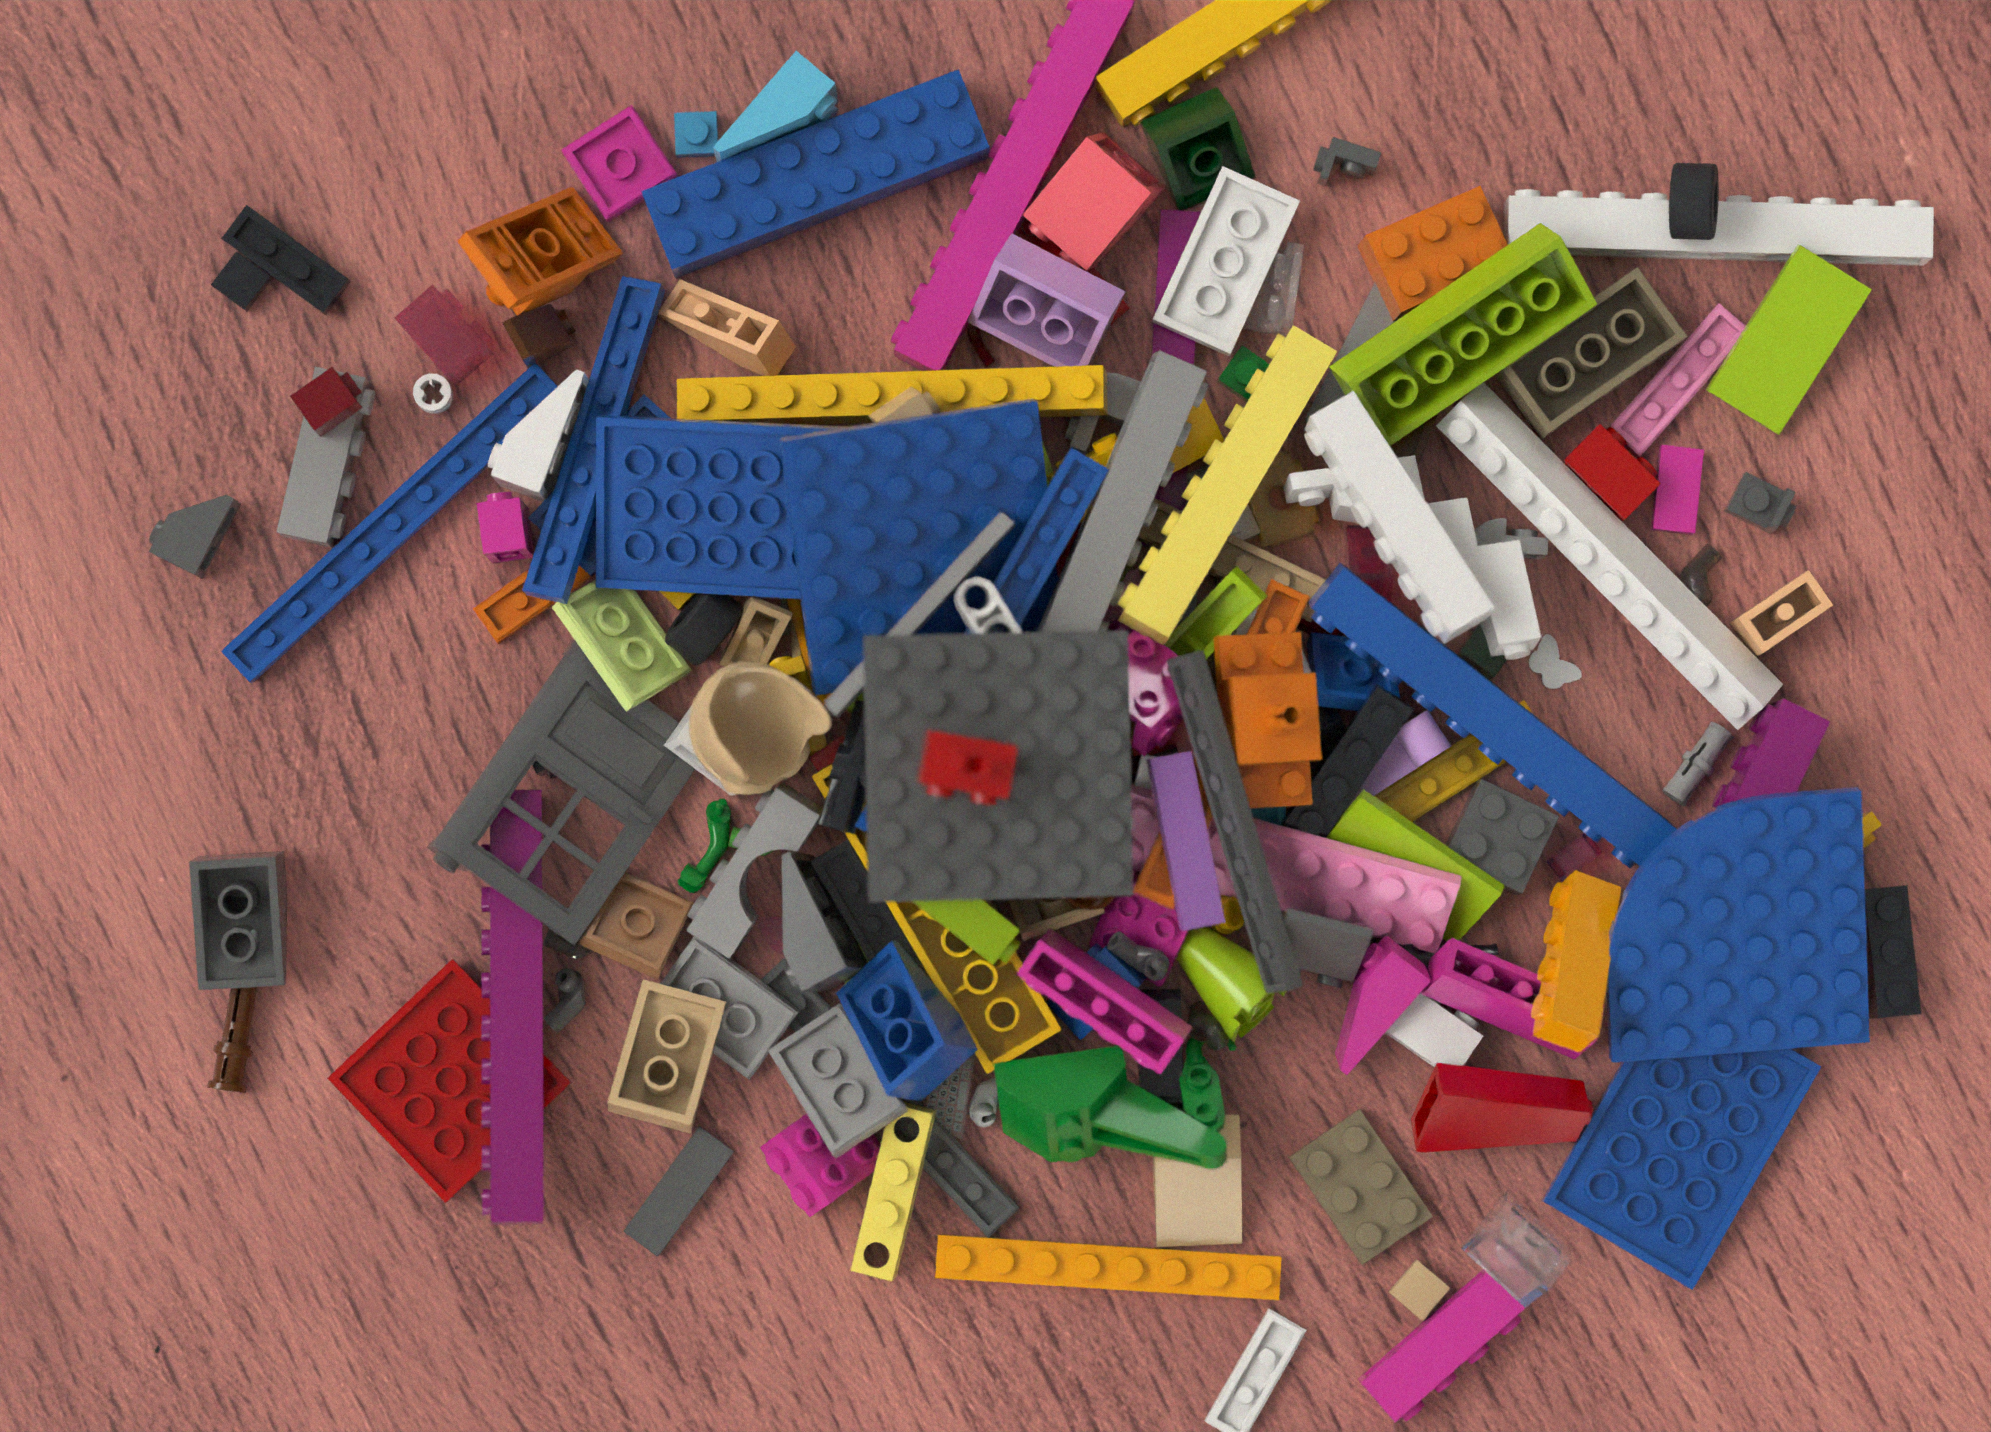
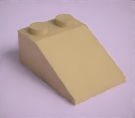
M643 979L607 1102L608 1112L691 1134L726 1002Z
M1226 1114L1225 1125L1219 1132L1227 1143V1160L1220 1168L1206 1169L1185 1162L1152 1156L1156 1247L1242 1244L1241 1142L1238 1114Z

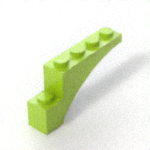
M1236 566L1171 633L1164 645L1178 656L1203 650L1207 660L1214 653L1213 637L1231 635L1262 603L1267 595ZM1130 719V738L1134 735L1136 722Z

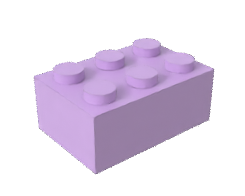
M1011 233L992 264L968 323L1054 367L1089 366L1101 346L1125 291Z

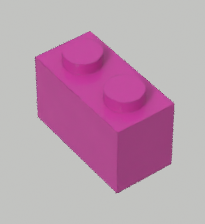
M499 492L487 495V502L477 503L483 554L493 564L533 558L534 546L531 523L528 519L530 516L529 508L520 497H513L512 492Z

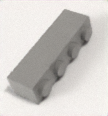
M315 367L312 380L328 369ZM350 374L362 391L356 398L363 408L322 437L312 429L303 416L277 527V533L282 537L333 548L335 538H342L346 524V514L341 513L344 498H351L356 480V473L351 472L354 456H361L365 443V432L360 431L364 415L371 414L375 399V391L370 390L371 383L365 377Z

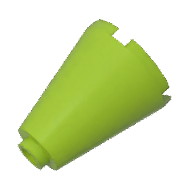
M1207 926L1189 930L1176 960L1225 1035L1231 1041L1236 1040L1237 1034L1242 1038L1273 1010L1275 1006L1272 1002L1276 992H1265L1253 953ZM1282 991L1278 993L1284 996L1287 991Z

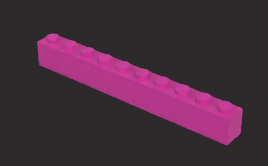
M1069 0L1066 10L1070 11L1071 14L1064 26L1060 24L1055 26L1046 45L1052 49L1045 63L1038 60L1027 81L1028 84L1032 85L1029 94L1025 100L1020 97L1016 100L1008 116V120L1013 122L1006 137L999 134L988 155V157L994 159L986 174L982 171H979L969 191V194L974 196L967 211L960 208L949 229V231L955 233L947 248L942 245L938 248L930 264V268L935 270L928 285L923 282L920 283L910 303L911 306L915 307L908 322L902 319L890 342L896 345L894 357L921 371L946 369L969 325V317L995 258L1011 233L1015 234L1019 230L1025 218L1023 216L1024 212L1029 208L1039 192L1094 87L1095 77L1102 72L1133 13V0Z

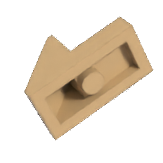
M750 597L742 604V614L721 654L719 664L728 666L741 661H755L767 664L791 619L792 612L757 597Z

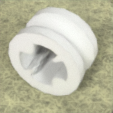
M429 373L416 381L413 388V396L415 402L422 410L430 414H438L450 407L453 401V390L443 376ZM435 383L441 384L440 393L444 396L439 403H436L435 400H432V404L425 403L427 395L423 391L428 384L433 388Z

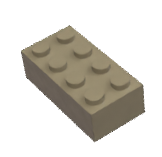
M1638 267L1595 296L1594 299L1598 305L1495 374V377L1541 441L1674 349L1687 337Z

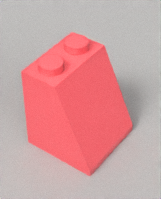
M1102 132L1087 136L1024 212L1023 216L1030 221L1028 228L1032 233L1045 242H1048L1049 239L1062 249L1060 256L1063 260L1079 268L1083 267L1087 271L1096 267L1167 187L1106 133Z

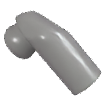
M995 1078L978 1084L969 1106L970 1118L979 1127H989L996 1120L995 1114L999 1100Z

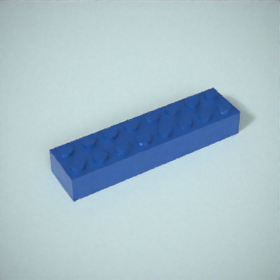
M958 69L641 192L676 279L990 158L988 157L990 147Z

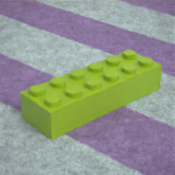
M1539 223L1329 366L1345 395L1354 391L1388 445L1391 446L1598 304L1562 237L1542 223Z

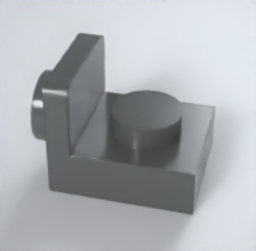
M1333 137L1329 148L1321 146L1313 168L1314 171L1320 172L1317 184L1326 185L1333 163L1341 166L1340 171L1352 177L1364 178L1365 174L1373 176L1381 152Z
M1744 472L1724 511L1770 534L1777 530L1779 525L1785 528L1791 520L1797 506L1791 503L1795 491L1789 488L1782 490L1748 472Z

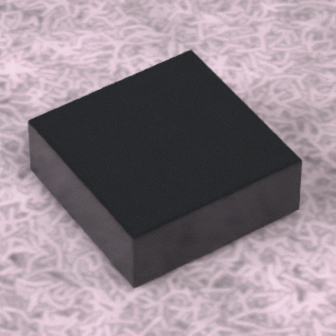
M236 251L212 282L211 286L247 312L272 278Z

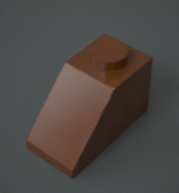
M551 303L502 322L528 368L534 363L539 365L574 346L569 335L576 332L564 309L556 313Z

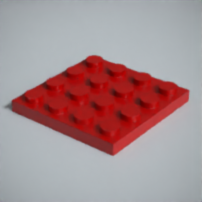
M451 959L327 1078L445 1203L452 1199L482 1170V1145H491V1128H482V1102H491V1084L482 1085V1058H490V1041H482V1015H490V998H482V987L455 959ZM543 1053L544 1110L572 1082Z

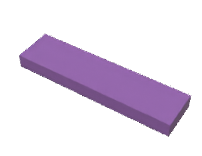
M1192 751L1147 759L1180 931L1225 923Z

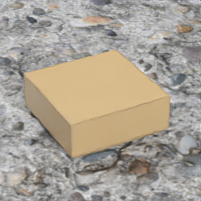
M1416 1259L1388 1292L1423 1321L1450 1288Z

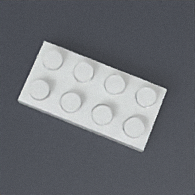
M1222 166L1152 322L1230 357L1300 200Z

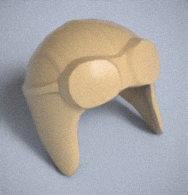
M741 661L719 669L703 684L691 708L689 734L698 760L710 774L720 780L727 792L753 795L769 791L773 785L782 780H787L799 771L810 753V745L808 743L810 737L826 733L831 725V716L825 706L802 683L788 674L764 663Z

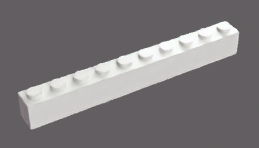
M1523 189L1515 191V196L1509 195L1504 203L1503 235L1507 244H1510L1539 223H1542L1562 237L1571 256L1787 262L1799 244L1828 263L1925 265L1933 258L1934 207H1921V202L1917 200H1900L1895 202V206H1879V201L1876 199H1857L1853 201V205H1836V199L1814 198L1811 199L1810 204L1794 203V198L1786 196L1771 197L1768 199V203L1752 202V197L1733 195L1726 197V201H1718L1715 237L1711 240L1671 238L1667 194L1646 193L1642 194V199H1625V194L1622 192H1603L1599 194V198H1583V193L1580 191L1557 192V197L1540 196V191Z
M1484 382L1466 395L1437 424V427L1737 730L1763 709L1782 687L1783 683Z

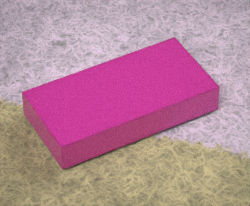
M1661 445L1659 447L1658 474L1656 479L1661 484L1655 489L1651 530L1688 535L1695 534L1704 449Z

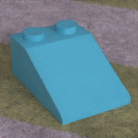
M795 51L713 146L717 162L835 117L838 112V108L835 106L838 103L835 82L798 51Z

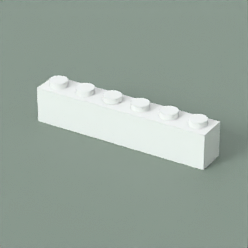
M1354 391L1311 415L1305 427L1307 433L1304 434L1307 445L1316 456L1322 455L1330 468L1327 472L1331 482L1339 492L1345 491L1352 501L1351 511L1355 519L1363 528L1368 526L1376 538L1374 542L1376 551L1386 564L1391 562L1400 575L1398 583L1405 596L1410 600L1415 598L1424 612L1421 614V618L1427 630L1433 636L1439 635L1445 644L1487 619L1495 608Z

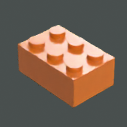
M1478 186L1365 235L1357 247L1374 283L1377 285L1392 320L1395 321L1508 244L1481 186Z

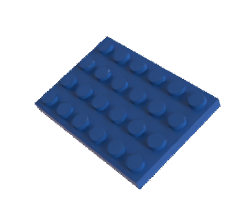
M611 415L596 417V587L801 599L780 438L847 427Z
M1792 1049L1622 1062L1595 1107L1590 1123L1584 1126L1544 1195L1542 1202L1693 1290L1821 1066Z

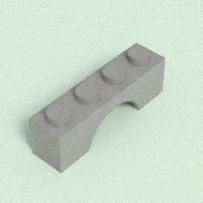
M784 782L775 791L770 789L763 793L754 808L760 812L752 827L745 823L732 843L733 846L738 848L730 862L725 859L720 862L710 878V881L715 884L714 888L707 898L701 894L687 915L693 921L686 931L729 959L739 950L759 918V915L751 905L747 893V877L753 862L759 855L772 850L798 852L806 844L821 819L823 807Z

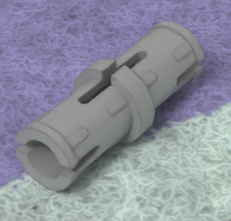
M1711 721L1691 751L1687 750L1681 757L1683 763L1666 787L1662 789L1664 794L1676 803L1685 806L1703 778L1711 776L1714 771L1713 764L1734 736L1721 725Z

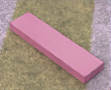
M1720 303L1610 426L1623 436L1627 442L1625 448L1637 458L1647 450L1721 366L1744 330L1745 325Z

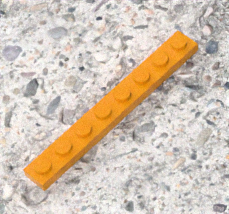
M938 1234L935 1278L1279 1300L1282 1257Z

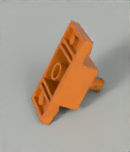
M573 186L465 231L457 240L470 261L489 283L485 289L489 300L498 306L505 305L508 310L512 309L516 315L534 310L571 293L588 274L614 263L623 254Z
M1301 632L1213 637L1217 699L1250 809L1313 805L1310 761L1322 760L1316 673H1304Z

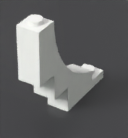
M1415 455L1398 458L1424 498ZM1330 468L1289 474L1283 487L1287 504L1299 502L1301 506H1313L1325 501V498H1329L1333 519L1358 523L1351 511L1352 501L1345 491L1339 492L1331 482L1327 472ZM1467 498L1427 503L1495 607L1489 617L1480 622L1491 657L1505 655V659L1513 660L1528 656L1541 639L1520 540L1478 546Z

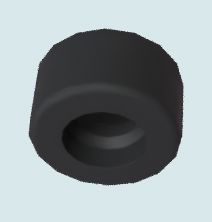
M1675 163L1673 165L1669 192V230L1672 239L1711 240L1715 237L1719 200V178L1716 164Z
M696 593L672 623L665 636V642L693 665L702 664L714 653L731 632L742 614V605L730 595Z

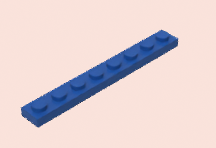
M625 276L621 277L523 586V591L527 596L563 604L568 602L596 513V417L600 415L626 416L665 294V288L661 283Z

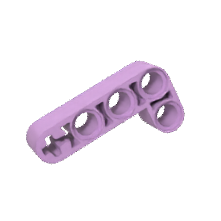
M1428 710L1402 726L1347 808L1363 789L1375 796L1451 746Z

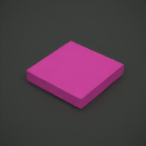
M632 105L561 149L564 157L607 223L644 200L641 191L678 177Z

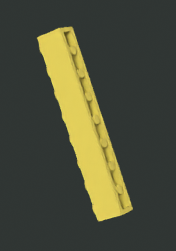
M1294 325L1286 337L1279 333L1277 334L1265 354L1272 359L1265 372L1257 368L1245 388V391L1251 394L1249 400L1244 407L1236 404L1223 425L1230 429V432L1223 443L1215 439L1204 457L1203 462L1210 466L1202 479L1194 474L1181 496L1188 500V503L1181 514L1173 510L1160 533L1167 536L1162 547L1158 550L1152 546L1140 565L1139 569L1146 572L1138 586L1130 582L1118 602V605L1124 608L1118 621L1161 645L1165 644L1336 355V350Z

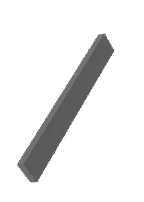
M1201 650L1168 659V668L1265 992L1291 991L1302 987L1301 976L1204 652Z
M783 958L761 981L800 1009L789 1025L796 1032L832 1007L818 992H802L800 987L796 988L786 974L784 966L788 962L786 958ZM902 1099L903 1102L925 1107L921 1101ZM902 1117L895 1123V1135L903 1142H911L919 1135V1125L911 1117ZM935 1117L923 1169L989 1238L1020 1207Z

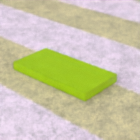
M1798 244L1705 390L1779 435L1872 289Z
M1364 789L1343 812L1326 837L1334 841L1460 875V887L1442 937L1446 942L1451 938L1459 941L1500 897L1505 886Z

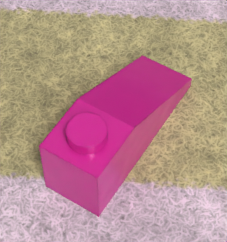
M1387 935L1378 944L1373 943L1367 948L1354 979L1335 1051L1340 1071L1346 1075L1350 1073L1431 981L1425 964Z

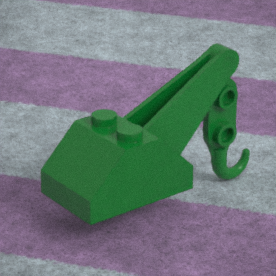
M1219 1028L1202 1029L1190 1037L1186 1044V1061L1180 1076V1089L1185 1113L1127 1080L1124 1051L1119 1045L993 1063L1003 1133L1049 1162H1075L1082 1158L1093 1157L1103 1146L1185 1162L1206 1169L1220 1168L1227 1160V1143L1225 1138L1219 1133L1225 1125V1110L1218 1074L1203 1056L1202 1047L1210 1040H1219L1224 1042L1230 1051H1235V1041H1231L1223 1030Z

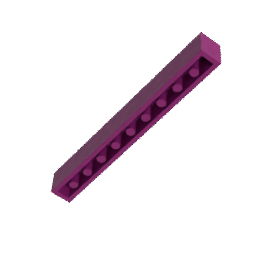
M514 790L509 799L542 821V790ZM503 806L489 826L490 844H481V847L519 873L542 841V833ZM542 857L527 877L528 881L541 890ZM491 886L481 887V912H490V929H481L482 955H490V972H482V998H490V1015H482V1041H490V1058H482V1085L491 1084V1102H482V1128H491V1145H482V1172L491 1171V1189H482V1215H491V1225L543 1224L542 923Z

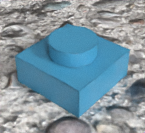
M717 112L674 113L676 157L715 156L713 146L718 142Z

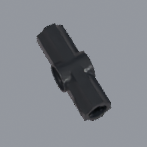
M857 699L844 741L839 743L829 777V780H832L819 822L820 825L855 835L857 829L854 825L862 813L866 799L864 701Z

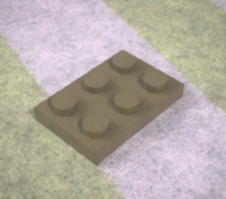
M1360 1109L1288 1157L1361 1265L1433 1217Z

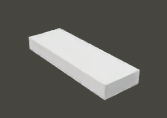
M1268 1308L1204 1421L1222 1432H1249L1307 1330Z

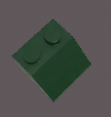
M1214 87L1140 121L1153 159L1178 210L1183 211L1207 200L1222 166L1250 179L1256 177L1235 112L1218 87Z

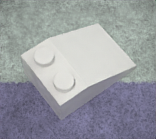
M576 369L506 434L502 445L499 443L495 444L488 461V467L493 469L491 476L501 487L542 502L552 493L589 379L585 372Z

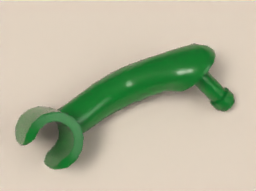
M723 798L711 802L706 808V818L710 834V844L707 852L696 867L688 863L677 881L678 885L689 893L694 894L700 891L708 875L728 849L731 810L727 805V801Z

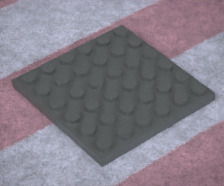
M1128 631L863 636L868 902L1133 895ZM926 730L1018 746L1009 799L997 797L996 806L969 801L971 792L953 789L952 798L926 793L927 784L917 783Z

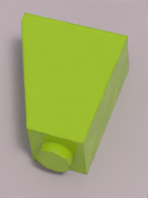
M982 899L912 901L992 965L998 959L1006 964L1021 944L1015 938L1020 930Z

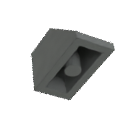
M224 495L169 513L165 521L159 520L153 528L149 538V543L153 545L149 552L203 579L241 503L228 495Z

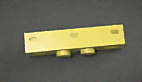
M904 1102L909 1111L885 1126L851 1267L853 1272L888 1281H893L897 1277L937 1111ZM902 1117H911L919 1125V1135L911 1142H903L895 1135V1123ZM878 1242L887 1247L889 1260L884 1266L876 1267L866 1262L864 1251L869 1244Z

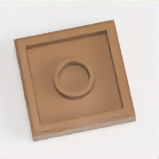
M625 872L586 928L580 945L658 980L688 919L687 915L694 903Z

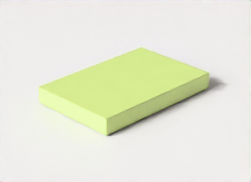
M596 580L571 593L567 604L557 602L552 607L626 712L686 677L692 671L682 655L665 642L666 633L635 590L597 588Z

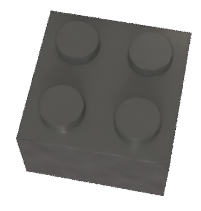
M1480 779L1475 782L1446 842V846L1504 884V890L1514 895H1519L1523 893L1559 816L1484 779Z

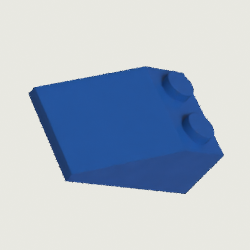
M897 941L888 943L836 992L889 1097L922 1101L978 1050L960 1014Z

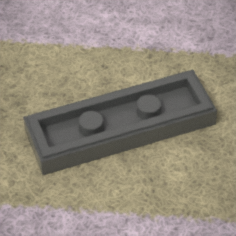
M699 1126L623 1232L658 1257L735 1151Z

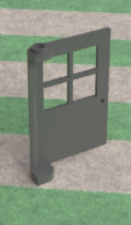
M573 639L563 652L564 656L440 834L435 840L430 842L427 848L435 853L433 861L450 873H455L457 869L470 871L566 941L576 945L695 768L664 746L679 722L649 700H645L626 712L575 639ZM535 761L576 790L551 828L509 799ZM583 796L624 824V827L600 862H597L558 834ZM503 806L544 835V838L519 873L478 845V842ZM552 841L593 870L568 908L527 880V877Z

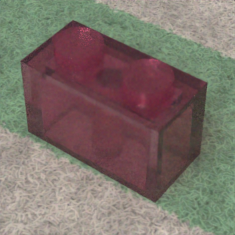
M432 284L394 318L456 387L493 355L490 348L486 345L492 338L476 320L469 325L458 312L464 307L448 289L440 293Z

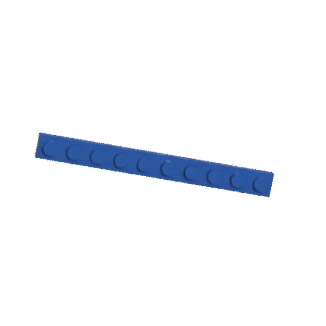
M536 363L531 365L221 651L225 657L253 684L488 467V461L495 444L499 443L502 445L506 434L558 386Z
M1073 448L1068 450L992 583L1018 627H1020L1109 471L1106 467ZM986 596L984 597L978 610L984 607L986 603ZM995 623L989 628L987 634L1008 633V630L1004 625ZM968 627L964 634H971ZM866 806L854 825L867 832Z

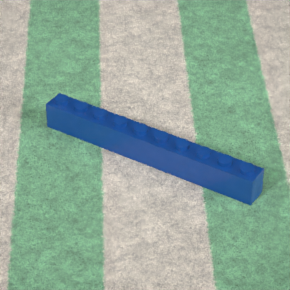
M1341 562L1309 600L1308 604L1315 611L1311 618L1329 633H1332L1335 628L1339 629L1349 637L1344 643L1348 648L1364 660L1370 654L1381 662L1382 665L1378 671L1397 686L1402 681L1409 684L1416 690L1412 697L1430 712L1437 706L1449 716L1445 723L1463 738H1466L1469 733L1474 735L1482 742L1478 749L1496 764H1499L1504 759L1516 768L1512 773L1515 779L1531 791L1536 785L1549 794L1545 800L1547 804L1564 817L1569 811L1582 820L1578 826L1579 829L1597 843L1603 837L1614 845L1615 848L1611 853L1630 869L1635 863L1640 866L1666 837L1677 830L1670 821Z

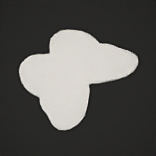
M1549 634L1544 635L1538 645V650L1534 651L1529 658L1531 670L1541 673L1542 683L1550 689L1559 688L1564 682L1569 683L1579 680L1582 677L1580 669L1572 663L1560 660L1556 640Z

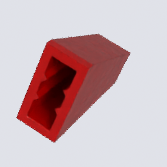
M1436 1063L1411 1117L1416 1152L1426 1153L1577 1141L1584 1125L1590 1123L1593 1114V1104L1590 1099H1587L1585 1084L1582 1080Z

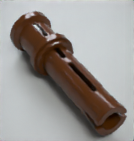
M257 987L230 988L222 1041H217V1045H214L213 1051L217 1054L213 1080L208 1081L207 1088L246 1093L247 1087L243 1085L247 1059L251 1058L253 1053L251 1046L247 1044Z

